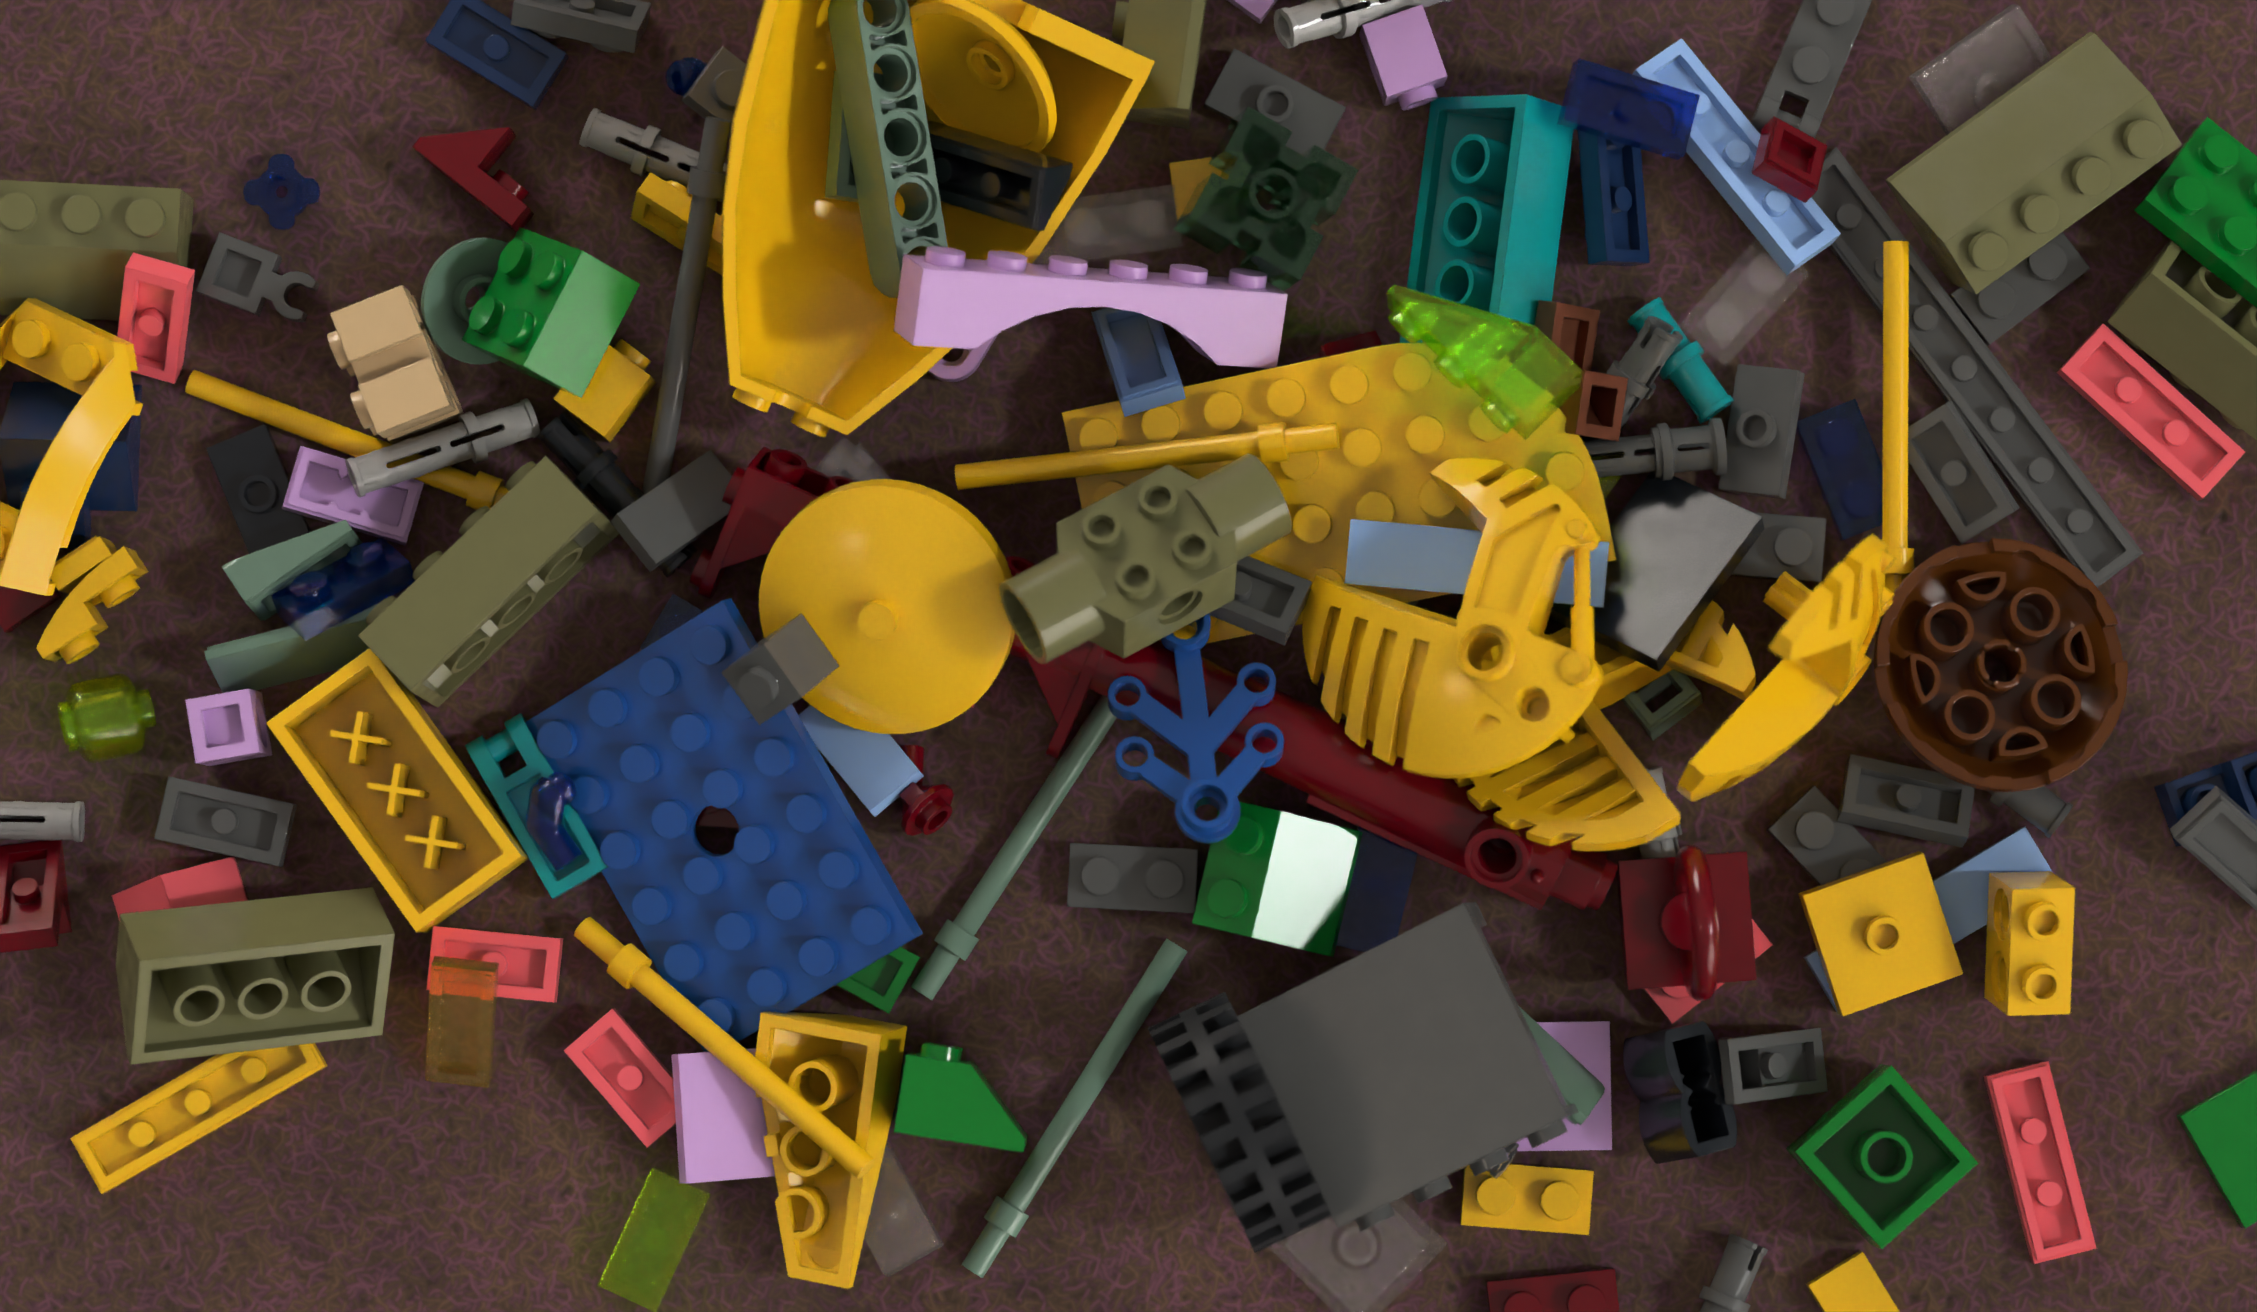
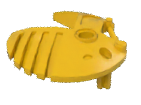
M1461 458L1445 460L1430 472L1432 479L1482 532L1467 581L1458 620L1319 575L1315 576L1303 611L1302 625L1304 655L1311 681L1318 685L1321 673L1323 672L1325 678L1321 702L1325 710L1338 724L1343 712L1347 717L1344 733L1363 749L1367 738L1374 743L1372 755L1391 766H1394L1398 756L1404 759L1403 769L1407 772L1437 778H1469L1510 768L1541 752L1558 738L1562 739L1565 743L1571 741L1576 734L1570 727L1591 703L1602 683L1603 670L1594 660V608L1590 606V551L1598 547L1601 539L1600 533L1583 509L1552 483L1540 490L1535 489L1544 479L1528 469L1520 467L1508 475L1500 477L1510 468L1506 462L1492 459ZM1574 555V607H1571L1570 649L1543 639V635L1565 562ZM1503 645L1504 654L1500 663L1491 670L1482 671L1481 662L1487 650L1493 646Z
M1874 534L1868 536L1847 555L1843 562H1840L1828 574L1821 585L1819 584L1814 591H1811L1786 571L1769 588L1763 602L1788 621L1779 631L1768 649L1783 659L1691 759L1677 785V791L1689 801L1694 802L1728 789L1764 770L1808 733L1833 705L1837 706L1851 692L1872 661L1865 653L1874 636L1881 616L1892 605V599L1895 595L1884 586L1886 571L1895 561V557L1888 553V545Z
M1713 600L1660 672L1594 641V660L1603 670V679L1591 703L1570 727L1576 734L1571 741L1565 743L1562 739L1558 738L1531 758L1501 771L1487 775L1453 779L1458 787L1475 785L1474 788L1467 791L1470 802L1481 812L1498 807L1501 808V810L1493 814L1494 822L1510 830H1519L1534 825L1533 828L1526 831V837L1528 840L1553 846L1582 836L1571 842L1572 850L1608 851L1645 844L1679 825L1680 812L1600 710L1641 689L1671 670L1717 686L1745 701L1756 684L1755 668L1745 641L1734 623L1728 635L1722 628L1724 611ZM1460 610L1456 617L1457 620L1459 619ZM1565 627L1553 634L1543 635V639L1571 649L1570 628ZM1503 645L1493 646L1487 650L1481 662L1482 671L1491 670L1500 663L1504 654Z

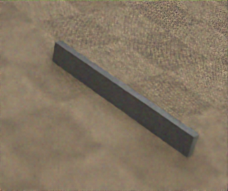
M1835 147L1825 155L1818 190L1812 196V199L1841 233L1833 244L1828 247L1883 318V242L1907 240L1838 148ZM1909 244V354L1945 402L1952 401L1986 456L2063 558L2078 568L2098 588L2142 555V550Z

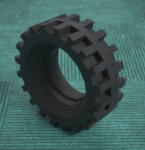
M1226 993L1218 994L1149 1027L1148 1030L1254 1252L1257 1253L1331 1217L1332 1215L1317 1181Z

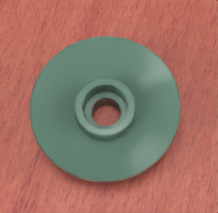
M481 237L468 239L452 246L436 260L424 282L421 295V313L424 326L431 340L441 351L461 362L481 365L498 361L462 341V338L469 326V316L473 308L466 307V296L469 290L475 286L479 290L480 298L485 295L498 270L500 254L508 244L504 241Z

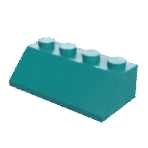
M1527 94L1438 97L1431 101L1400 343L1448 345L1473 351L1498 361L1530 360L1538 301L1552 302L1576 110Z

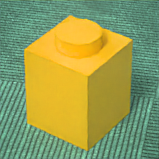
M620 339L614 348L610 345L608 346L582 398L560 389L553 399L608 442H611L656 383L645 372L651 361L623 339Z

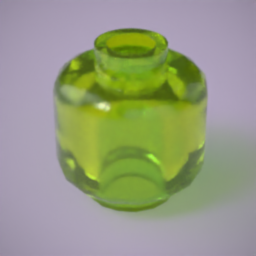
M114 673L75 682L67 689L66 701L57 703L60 727L68 752L78 750L79 755L89 763L101 762L140 752L145 745V728L156 726L154 707L148 689L136 691L132 680L122 673Z

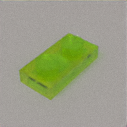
M651 1168L597 1286L653 1312H657L712 1194L690 1183H680L679 1178L660 1169Z

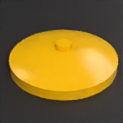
M870 479L837 487L819 496L804 507L781 532L771 548L761 576L759 588L760 623L765 638L802 613L839 664L838 668L802 697L812 707L839 723L863 731L881 734L921 732L949 722L968 710L984 695L1002 670L1009 655L1015 631L1004 610L999 586L1002 582L1010 579L1012 574L999 545L990 532L970 511L952 498L929 487L903 480Z

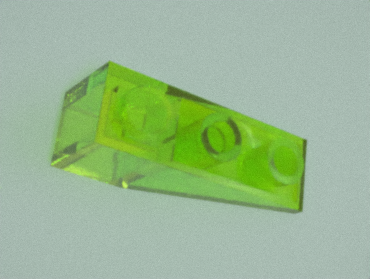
M1395 284L1387 291L1388 309L1392 312L1388 316L1391 325L1413 345L1422 340L1438 356L1434 360V364L1441 374L1459 389L1465 384L1472 388L1484 400L1480 405L1482 412L1504 433H1508L1513 428L1526 440L1581 385L1582 370L1534 325Z

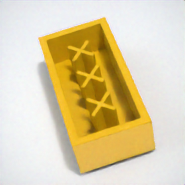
M370 648L266 722L416 932L427 933L433 929V926H437L529 859L518 839L413 693Z

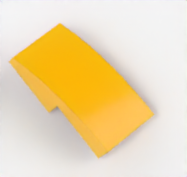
M123 546L87 574L69 593L51 618L36 647L43 659L56 662L63 658L66 664H71L85 657L100 645L95 636L109 627L95 606L103 601L107 608H111L130 598L140 589L135 580L148 572L135 550Z

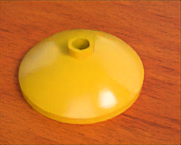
M919 0L909 8L927 116L934 122L1039 153L1052 139L1056 128L1057 112L1054 91L1048 73L1027 40L1001 16L970 0Z

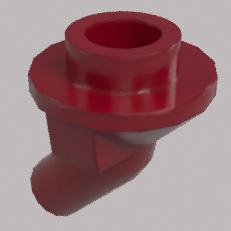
M918 745L900 746L923 774L925 749ZM921 778L917 783L912 782L899 795L903 802L901 827L907 835L914 836L922 832L925 835H930L939 830L952 814V807L950 805L954 793L946 784L923 785V778Z

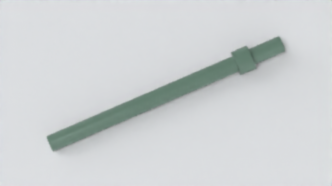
M1100 696L955 920L952 922L947 919L934 938L938 946L911 985L913 989L930 1000H933L958 960L961 958L966 961L979 941L975 934L1117 717L1109 710L1108 697Z
M1165 939L1003 1199L996 1196L983 1218L988 1223L962 1262V1266L983 1278L1010 1235L1015 1238L1017 1237L1029 1218L1025 1210L1186 956L1187 951L1169 939Z

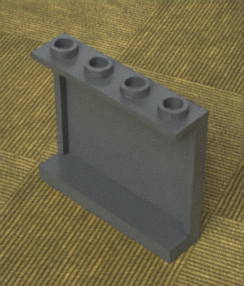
M1476 902L1462 903L1237 1016L1293 1130L1337 1228L1356 1221L1361 1232L1395 1216L1391 1203L1413 1194L1417 1204H1420L1453 1188L1447 1176L1469 1165L1474 1176H1477L1510 1160L1505 1148L1524 1138H1528L1531 1147L1535 1148L1566 1133L1567 1129L1562 1120L1579 1112L1575 1103L1567 1106L1481 930L1487 923Z

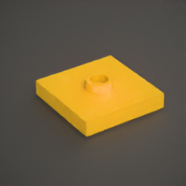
M1920 851L1798 893L1837 1012L1842 1017L1963 975L1924 853Z

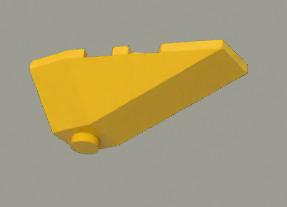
M772 1011L760 1013L755 1057L875 1159L871 1169L862 1178L857 1179L755 1091L756 1098L761 1097L768 1133V1135L763 1136L767 1157H772L779 1196L775 1200L788 1277L846 1289L853 1287L899 1091L907 1031L906 1025L843 1014L796 1012L785 1014Z

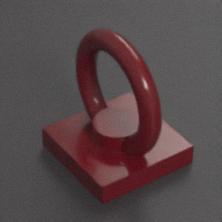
M1687 845L1682 847L1676 856L1616 860V863L1619 864L1617 869V885L1625 989L1685 986L1688 994L1693 999L1705 1001L1713 996L1717 983L1757 980L1747 851L1704 854L1699 847Z

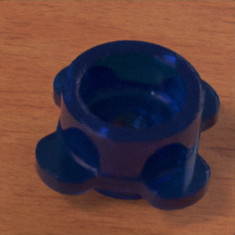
M276 154L270 158L268 169L258 179L249 180L245 184L243 194L247 203L253 206H260L269 215L271 226L278 230H287L294 226L295 217L300 215L308 204H315L319 200L320 186L314 179L304 178L295 169V162L289 155ZM281 186H285L288 190L287 195L283 198H279L276 195V190Z

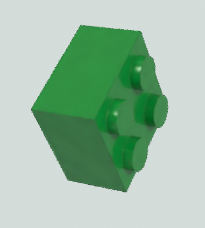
M519 227L514 239L502 250L498 261V270L485 295L472 308L469 316V326L462 341L525 375L582 398L640 283L583 250Z
M1880 1064L1786 1148L1789 1154L1868 1243L1879 1249L1887 1246L1978 1164L1975 1158L1894 1067Z

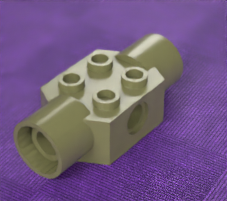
M1250 453L1198 480L1170 465H1166L1057 522L1056 554L1002 582L999 586L1001 601L1019 640L1028 653L1040 664H1046L1087 641H1091L1124 659L1235 600L1237 561L1290 534L1292 530L1290 512L1285 498L1269 470L1256 456Z

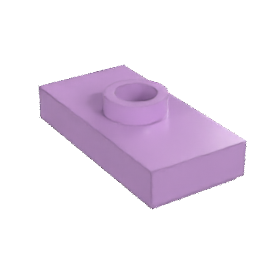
M300 446L282 510L330 524L346 520L353 531L405 546L424 482L409 479L366 493L365 496L358 498L350 481L344 458Z

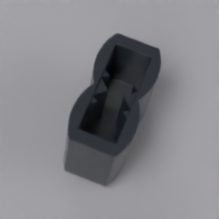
M1704 1021L1661 1029L1625 1039L1623 1047L1625 1073L1634 1094L1641 1101L1639 1107L1640 1132L1646 1150L1656 1164L1700 1157L1736 1146L1737 1122L1732 1104L1726 1105L1724 1089L1719 1084L1721 1078V1059L1718 1045L1713 1033Z

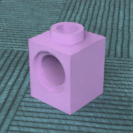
M1422 4L1362 25L1359 36L1384 106L1399 101L1402 110H1409L1438 98L1435 89L1444 86L1447 73Z
M243 689L185 700L195 762L197 764L213 766L272 755L262 692Z

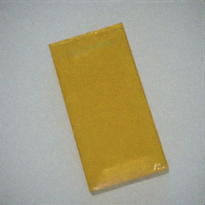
M440 956L434 957L430 975L425 1081L489 1088L493 1070L499 963Z

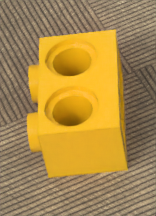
M2051 871L1989 873L1984 998L2007 1016L2070 1014L2075 887Z

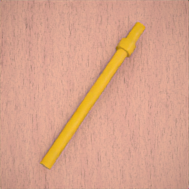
M1908 241L1883 242L1882 541L1888 545V553L1895 557V561L1886 571L1884 586L1892 592L1914 570V548H1908Z
M198 370L192 371L186 384L185 393L353 457H359L393 445ZM415 454L388 463L386 466L390 469L425 456ZM451 466L427 473L421 477L412 478L467 499L466 506L475 510L483 506H488L491 509L508 492L506 487H504V479L479 471L475 476Z
M1285 422L1258 425V431L956 464L955 480L957 489L962 490L1155 469L1166 465L1173 467L1236 460L1248 453L1261 457L1262 463L1288 461L1289 454L1339 449V433L1337 423L1286 428Z
M587 917L579 924L574 932V937L608 965L607 973L625 989L634 987L857 1179L862 1178L871 1169L875 1159L650 968L652 960L632 943L626 946L623 945L592 917Z

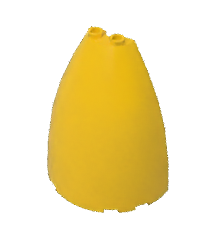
M764 0L733 115L722 205V301L729 385L736 387L732 396L734 399L757 410L768 412L773 402L795 411L790 422L815 435L826 438L830 428L848 435L918 381L952 348L915 346L894 331L898 298H889L880 293L873 284L869 270L859 203L825 198L834 71H836L828 21V7L831 0ZM864 0L863 13L867 21L872 25L873 10L867 0ZM907 0L909 8L919 0ZM970 0L992 10L1010 23L1027 40L1040 58L1053 87L1057 120L1052 139L1039 153L1071 162L1073 167L1070 178L1043 231H1035L941 201L947 243L949 248L964 251L965 259L987 260L989 251H1007L1026 256V263L1032 264L1041 254L1106 155L1145 84L1155 61L1022 0ZM875 63L874 73L883 74L881 68ZM897 191L895 194V206L897 212L903 216L905 203L903 197Z

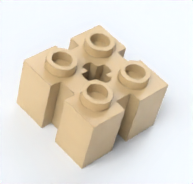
M400 285L330 313L336 331L328 333L327 338L340 369L346 368L351 377L355 375L357 377L360 390L350 393V396L364 429L370 428L374 436L380 435L383 438H387L391 444H396L405 439L413 438L456 422L459 415L464 414L437 349L438 347L431 340L424 326L420 300L411 295L407 288Z

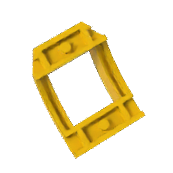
M27 298L0 324V370L8 360L82 395V397L63 423L43 457L29 486L21 509L18 510L0 501V586L43 596H52L57 583L50 581L59 549L68 548L78 515L98 469L131 416H140L143 403L135 400L131 371H138L133 343L41 300Z

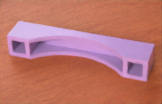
M940 246L927 247L926 256L903 255L894 331L915 346L976 349L1001 331L1037 315L1067 308L1109 307L1138 312L1168 324L1195 351L1217 365L1275 368L1278 364L1288 294L1267 282L1268 275L1261 271L1231 268L1229 270V277L1208 276V270L1203 267L1188 264H1171L1169 273L1148 272V265L1144 263L1120 259L1110 260L1109 269L1087 267L1088 261L1065 255L1050 256L1048 265L1026 263V256L1007 251H989L987 260L965 259L964 251Z

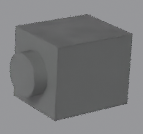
M801 613L758 642L752 649L743 654L721 673L757 723L761 725L802 698L838 668L839 664Z

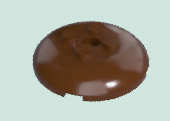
M1992 538L1985 542L1968 543L1960 546L1953 545L1941 550L1918 565L1893 592L1895 594L1892 599L1893 603L1884 615L1881 616L1875 637L1874 673L1877 690L1887 717L1897 734L1908 748L1932 769L1949 779L1981 790L1994 792L2027 791L2047 786L2073 773L2088 762L2107 741L2118 722L2124 705L2128 681L2127 660L2123 661L2121 645L2115 629V625L2118 622L2111 607L2094 583L2070 562L2037 545L2011 539ZM1985 656L1997 658L2004 664L2007 671L2006 682H1992L1989 680L1990 676L1984 667Z

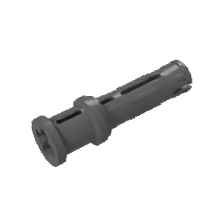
M1720 417L1710 418L1708 425L1672 429L1669 428L1667 423H1658L1655 427H1650L1649 434L1619 437V442L1604 439L1583 441L1591 457L1620 455L1621 457L1594 460L1593 463L1599 478L1653 472L1655 478L1665 481L1672 480L1674 473L1711 469L1715 475H1725L1727 472L1726 438L1723 422ZM1692 447H1703V448H1704V449H1701V450H1691V451H1679V450H1678V449H1682V448H1692ZM1650 451V455L1636 456L1634 454Z

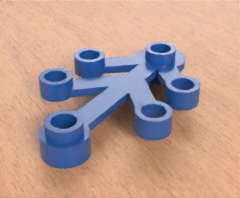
M1209 614L1188 624L1196 631L1193 637L1180 639L1171 633L1160 639L1165 648L1174 652L1182 719L1147 694L1145 685L1135 677H1119L1111 683L1108 689V707L1110 712L1121 720L1136 719L1185 755L1188 760L1190 780L1156 758L1150 742L1138 736L1127 737L1118 744L1115 751V767L1117 772L1127 780L1139 781L1143 779L1176 804L1175 819L1180 830L1189 838L1202 843H1213L1223 840L1235 830L1240 818V803L1237 796L1261 767H1270L1276 764L1281 759L1284 749V736L1281 730L1270 723H1258L1248 730L1244 749L1218 777L1216 776L1214 753L1253 707L1264 706L1272 700L1275 694L1276 676L1273 670L1263 663L1247 664L1238 674L1237 685L1209 717L1200 649L1206 645L1210 636L1211 621ZM1260 677L1267 682L1268 687L1262 692L1255 693L1249 691L1244 683L1249 678ZM1130 690L1138 695L1139 700L1134 705L1123 706L1116 701L1115 697L1121 691ZM1268 737L1275 742L1276 747L1271 752L1261 753L1255 750L1252 743L1257 738ZM1136 750L1142 752L1147 760L1144 764L1135 767L1126 764L1123 761V756L1129 751ZM1209 804L1216 807L1220 814L1214 820L1204 821L1197 817L1195 811L1201 805Z

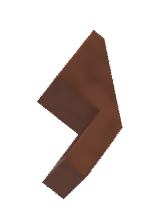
M1539 300L1529 365L1544 393L1566 416L1565 432L1619 442L1628 378L1591 371L1600 310Z

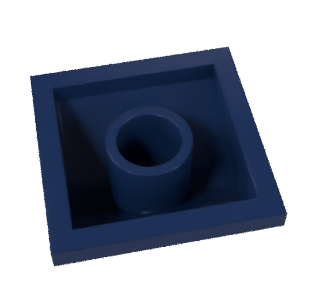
M54 382L13 383L0 428V456L9 506L21 509L20 490L25 479L34 478L53 439L82 395ZM133 385L135 400L141 402L142 385ZM141 413L140 416H131L98 469L90 486L91 511L137 512Z

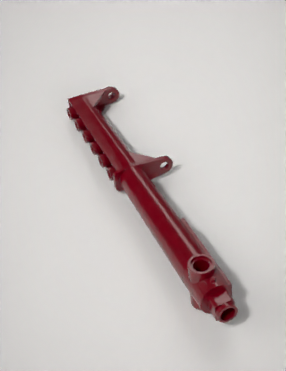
M763 446L746 470L738 466L733 473L722 499L723 502L731 505L715 549L714 551L707 548L703 550L689 582L699 587L698 594L711 599L728 566L770 553L773 544L781 532L804 507L824 493L856 481L843 476L829 477L807 467V462L801 456L784 449L771 450ZM1016 556L1005 558L1012 577L1035 565L1026 559ZM1015 633L1009 653L1030 663L1058 724L1046 751L1047 755L1056 759L1060 756L1089 690L1091 689L1108 697L1109 686L1115 679L1122 676H1132L1139 679L1145 685L1147 694L1182 719L1174 652L1165 648L1160 640L1124 659L1091 641H1087L1046 664H1040L1028 653ZM1201 657L1208 714L1210 717L1237 685L1239 673ZM1251 678L1244 683L1249 691L1255 693L1262 692L1268 687ZM1276 689L1272 700L1264 706L1253 707L1217 749L1236 758L1244 749L1246 734L1252 726L1258 723L1273 724L1281 730L1284 736L1283 755L1276 764L1270 767H1261L1260 771L1308 793L1309 796L1306 802L1539 910H1542L1549 895L1583 911L1586 906L1598 911L1618 869L1619 864L1608 860V854L1603 851L1572 850L1571 842L1575 841L1576 838L1553 846L1528 840L1526 831L1533 828L1534 825L1519 830H1510L1494 822L1493 814L1501 810V808L1498 807L1481 812L1470 802L1467 791L1474 788V784L1458 787L1453 778L1427 777L1407 772L1403 769L1404 759L1398 756L1394 766H1391L1372 755L1374 743L1367 738L1363 749L1344 733L1346 720L1340 718L1338 724L1331 718L1328 712ZM1125 690L1118 693L1115 699L1124 706H1131L1138 702L1139 697L1135 692ZM1268 737L1257 738L1252 743L1255 750L1261 753L1271 752L1276 747L1275 742Z

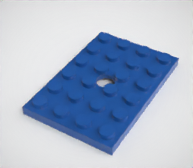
M729 598L710 607L526 721V724L536 739L539 750L545 755L567 793L571 806L578 812L597 845L603 862L608 866L601 872L660 976L732 1038L740 1042L758 1031L761 1012L772 1011L785 1014L791 1012L919 937L923 932L793 705H789L759 725L721 673L757 644L732 598ZM708 806L725 808L737 820L739 832L734 840V848L728 854L718 855L707 851L697 838V818ZM700 1044L704 1052H709Z

